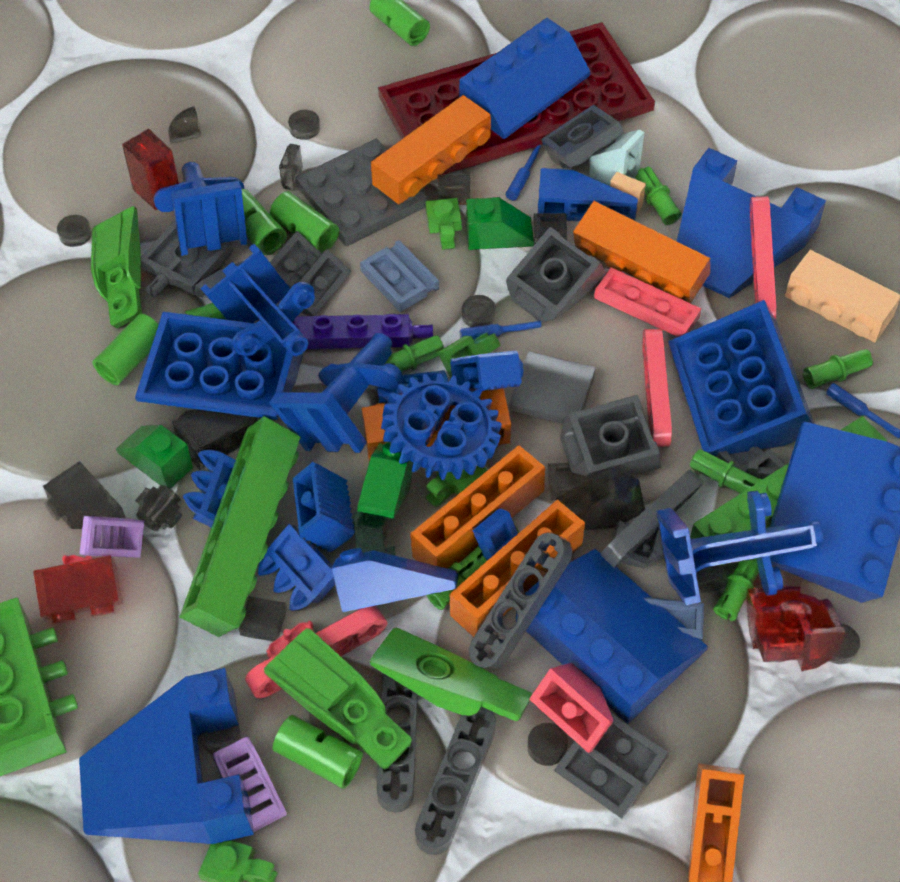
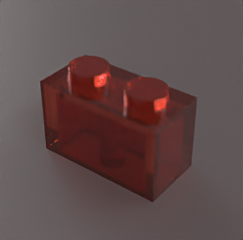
M148 128L123 143L122 148L133 190L156 211L157 208L153 201L155 193L163 187L179 184L172 150Z
M111 555L33 571L40 616L45 619L52 618L53 624L76 620V613L91 611V616L110 614L115 612L114 606L123 604L116 561Z

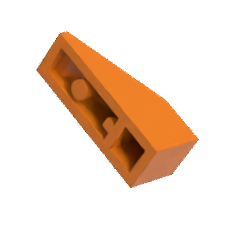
M698 763L693 803L688 882H732L744 784V774L740 769Z

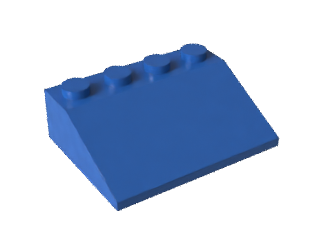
M765 300L668 341L703 451L713 456H718L719 452L724 451L734 454L747 452L752 447L767 449L785 446L796 441L802 422L815 424L777 321Z
M163 312L135 399L138 402L257 418L265 416L272 420H278L279 415L270 405V401L276 392L292 391L297 380L303 353L298 356L291 355L274 337L260 346L255 354L251 356L239 355L232 347L233 337L236 333L254 323Z
M805 421L802 422L770 527L818 520L823 533V542L816 544L817 547L770 555L772 566H777L779 569L860 603L883 597L900 537V447L887 441Z
M595 548L568 564L526 632L562 665L573 663L602 690L608 707L626 724H629L707 650L708 646L699 638L692 637L690 634L683 633L677 627H686L666 609L648 603L644 598L652 597L619 568H614ZM539 581L525 593L527 596L537 591ZM516 611V622H517V620H518V614H517V611Z

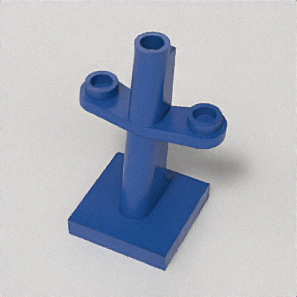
M188 162L182 167L184 182L163 187L155 193L153 201L159 211L171 212L174 210L181 256L188 255L187 249L207 246L208 251L221 249V243L239 240L241 245L248 244L241 190L245 189L240 179L231 176L205 178L199 164Z
M255 244L249 247L253 254L238 267L231 262L222 270L226 277L210 289L206 284L200 288L227 320L254 323L239 331L233 337L232 347L237 354L251 356L258 351L260 346L274 337L293 356L301 355L306 351L308 340L292 322L304 309L309 308L315 300L314 288L307 282H298L290 289Z
M375 333L372 339L349 363L330 364L324 367L318 373L320 381L327 386L322 393H275L270 401V405L288 429L301 437L299 443L305 451H311L315 443H321L327 452H339L343 444H349L355 453H361L367 441L349 418L348 413L369 385L395 390L399 384H402L401 370L393 364H385L393 353L390 349L392 341L388 336L382 333Z
M757 490L750 491L747 494L751 530L690 539L688 527L672 508L656 511L668 581L685 605L701 602L696 575L698 571L710 566L754 558L757 560L760 580L767 596L776 595L777 590L783 589V579L777 566L772 567L770 555L817 547L816 544L823 542V533L819 521L813 520L766 528L765 517L771 516V504L767 493L760 494Z

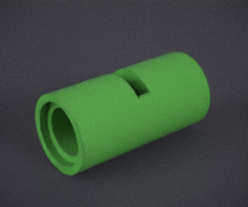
M371 0L369 5L370 12L410 46L420 44L427 37L430 30L429 21L403 0Z
M241 189L247 238L264 255L275 253L285 243L287 238L286 231L249 190Z
M285 191L281 193L271 206L270 215L292 234L298 231L321 253L326 249L329 250L335 244L339 236V227L292 192Z
M140 313L92 361L97 373L107 382L119 385L150 353L159 324L150 316Z
M290 715L283 722L273 742V751L342 789H345L351 783L363 759L362 751L332 735H326L323 730L295 715Z

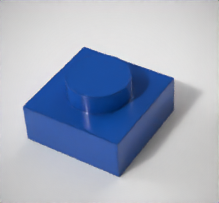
M500 508L472 530L487 561L518 534L510 513Z

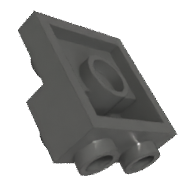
M592 105L542 138L541 141L551 160L564 169L583 164L591 154L600 148L613 144L616 138L623 134L624 131L619 121L595 105Z

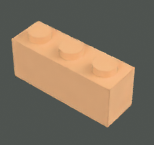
M809 250L790 275L785 297L796 304L804 306L822 315L825 319L833 321L874 343L894 317L900 301V294L812 250Z

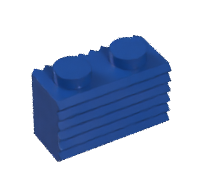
M517 350L453 358L450 361L452 376H456L457 385L462 386L466 381H469V391L471 392L478 389L484 391L518 387L522 383L521 378L523 377L524 369Z
M315 462L309 464L293 477L299 538H305V541H311V544L316 543V547L322 546V549H327V552H333L355 533L352 523L354 519L351 518L353 514L350 512L352 508L349 507L351 502L348 495L349 491L347 490L348 485H346L348 480Z

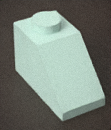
M639 129L621 134L613 144L600 148L589 157V177L609 186L616 172L636 179L635 176L640 169L645 132Z

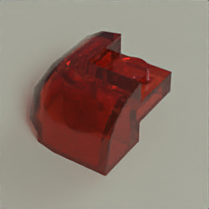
M783 586V589L777 590L776 595L770 596L765 594L763 588L747 589V618L753 649H759L763 662L797 660L802 672L820 667L829 662L838 653L844 640L845 630L834 606L828 598L820 601L816 597L800 593L801 587Z

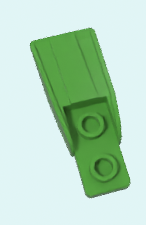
M134 206L101 222L92 229L91 273L97 291L108 302L110 324L115 328L133 321L142 313L139 288H141L140 237L137 208Z
M304 629L264 667V673L293 699L353 745L357 744L381 768H389L411 745V737L386 715V708L382 700L362 675L311 629Z
M393 628L370 658V665L437 707L460 715L471 716L483 707L500 716L519 721L532 696L531 692L497 678L498 676L476 666L474 663L400 628Z

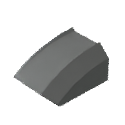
M550 226L507 277L506 284L511 300L537 320L544 322L556 319L574 306L598 283L606 272L601 262L585 254Z
M638 395L570 413L565 417L560 439L572 473L590 477H614L661 468L660 452L656 441H653Z

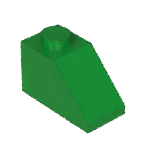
M500 197L466 199L468 250L534 246L530 216Z
M162 425L141 426L116 448L119 455L167 491L193 468L188 445Z
M391 442L379 443L370 458L357 511L394 519L410 490L413 462L409 460L406 463L400 464L401 452L390 453Z

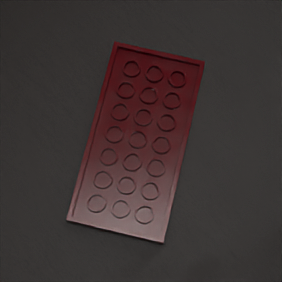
M602 22L569 31L590 69V76L507 138L503 139L490 130V138L484 145L475 148L461 162L452 165L442 175L543 145L542 138L592 105H595L617 121H622L654 111L655 100ZM496 53L378 87L379 98L401 139L459 99V79Z

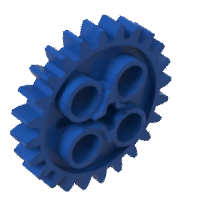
M438 373L436 381H431L427 374H423L421 383L411 377L408 387L399 384L397 392L390 393L388 403L384 406L381 429L385 430L383 440L391 442L390 453L401 452L400 464L406 463L409 460L412 461V472H416L420 467L426 468L425 474L427 478L432 475L433 471H438L441 480H445L447 472H452L456 479H460L463 469L468 474L474 475L476 466L484 468L487 459L493 458L501 437L499 431L502 424L496 421L499 412L498 410H489L492 400H480L482 394L480 389L473 392L469 391V381H466L462 386L457 385L456 376H452L449 382H445L441 373ZM452 405H455V408H453V410L451 411L449 420L445 421L441 426L447 411ZM441 426L435 442L431 447H427L428 443L432 440L434 431H437Z

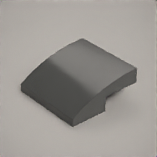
M298 231L290 237L270 261L271 265L290 289L298 282H307L314 288L315 300L313 304L301 312L306 316H316L351 273V270L328 249L321 253Z
M528 351L523 363L522 383L514 388L509 410L559 423H564L565 417L568 414L584 410L596 367Z
M611 713L614 721L593 751L588 753L574 740L554 771L623 819L666 761L669 752Z

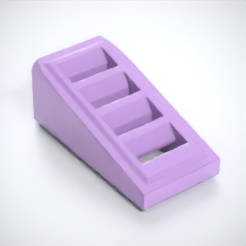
M84 516L79 555L140 558L145 520Z
M244 737L212 755L221 778L238 774L241 777L255 770V775L242 781L247 792L261 785L264 788L249 797L250 808L270 799L272 805L251 815L254 832L287 815L249 737Z

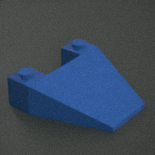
M708 148L693 167L677 242L710 258V275L703 286L727 298H731L754 282L750 198L757 196L732 185L738 160ZM796 187L782 208L770 203L774 268L806 246L819 227L826 200Z
M225 668L184 677L79 758L83 831L85 835L216 844L254 835L249 796L240 775L203 782L198 735L239 726L235 692Z

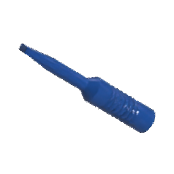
M541 145L536 146L525 166L520 168L505 193L509 200L514 201L518 198L530 176L529 170L538 156Z
M541 321L507 326L490 324L460 329V338L471 336L474 340L484 333H487L488 336L495 333L499 337L506 332L540 328Z
M831 384L826 395L844 405V407L856 415L866 416L900 439V429L871 412L866 403L851 395L837 384Z

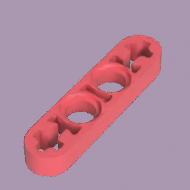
M751 197L750 229L755 303L765 300L776 319L769 197Z
M644 329L642 354L649 430L653 441H656L658 447H670L672 426L662 329Z
M376 605L359 609L316 634L337 654L343 656L381 634L387 627L388 622ZM278 654L258 664L247 673L245 681L256 698L268 697L282 689L264 673V667Z

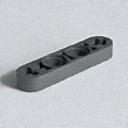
M691 469L688 470L622 530L602 551L601 556L616 568L658 529L657 510L672 508L676 512L698 491L704 481Z
M544 533L534 541L471 641L469 655L471 661L476 666L496 670L507 662L571 560L572 547L566 538L554 533ZM549 545L554 546L555 551L558 552L555 559L551 558L550 554L546 551ZM537 563L541 564L542 567L548 569V572L545 573L535 568V565ZM535 574L539 580V587L534 594L527 596L523 590V583L528 576ZM514 607L518 614V620L512 628L506 629L502 622L503 614L507 609ZM494 630L502 635H506L505 640L498 639L499 636L493 634ZM487 644L492 645L491 650L494 652L492 658H488L487 652L484 650Z
M383 673L381 700L386 708V715L388 716L391 709L395 707H404L410 713V718L406 722L397 724L411 737V745L407 748L409 751L408 756L402 761L394 762L387 769H383L379 765L377 767L376 788L378 802L385 810L397 813L407 809L414 797L418 694L404 686V695H397L396 681ZM392 773H400V789L405 791L400 792L399 799H391L390 792H387L392 788Z
M481 707L476 714L471 716L461 715L416 823L415 838L417 845L427 854H442L448 850L453 841L495 736L496 718L493 711ZM478 718H482L485 720V727L479 729L476 743L469 740L472 732V723H475ZM466 751L475 757V763L468 769H459L453 764L452 758L458 752ZM446 787H453L459 791L461 798L455 805H444L437 798L440 790ZM437 814L443 817L441 835L444 837L437 836L434 842L428 841L427 832L424 830H432L434 828Z

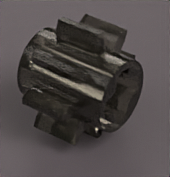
M160 485L157 489L154 486L151 489L146 487L135 500L140 505L138 507L139 511L136 513L137 518L145 520L144 525L153 531H159L160 528L165 530L167 527L172 529L183 516L178 511L181 508L179 506L181 504L180 497L164 485Z

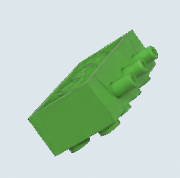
M18 597L0 603V776L66 753L57 716L78 709L74 694L52 701L47 682L68 675L67 667L63 660L42 667L37 649L58 642V637L53 627L32 634L28 617Z

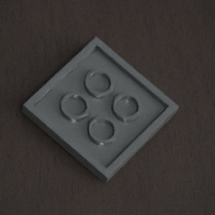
M377 138L295 177L296 186L315 210L339 227L338 238L345 247L425 208V201H428V197L420 189L414 197H409L398 205L372 185L371 161L387 151Z

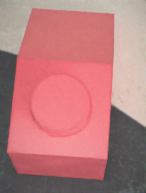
M573 663L550 668L529 699L588 753L593 751L614 721L601 688Z

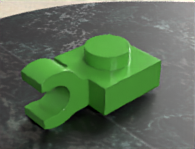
M458 198L425 201L429 233L440 234L442 249L455 248V231L462 230Z
M484 333L474 340L471 336H464L437 353L451 379V359L486 354L497 349L501 344L495 333L489 336L487 333Z
M476 466L474 475L468 474L463 469L460 479H456L452 472H447L445 480H441L439 472L436 471V478L426 485V489L431 492L426 496V500L434 507L440 506L453 493L458 495L483 475L487 469Z
M229 840L210 844L198 875L201 880L206 882H244V880L249 882H275L278 872L273 870L275 866L273 863L261 859H253L255 855L253 847Z

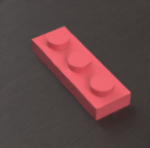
M612 267L595 289V299L676 337L690 332L700 318L701 308Z

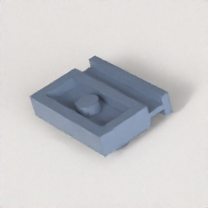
M400 240L396 241L395 246L390 249L385 247L360 262L361 272L399 312L427 297L428 292L439 290V280Z

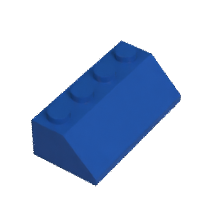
M545 18L459 79V98L464 95L490 113L491 130L505 139L590 76V69L570 32L549 18Z

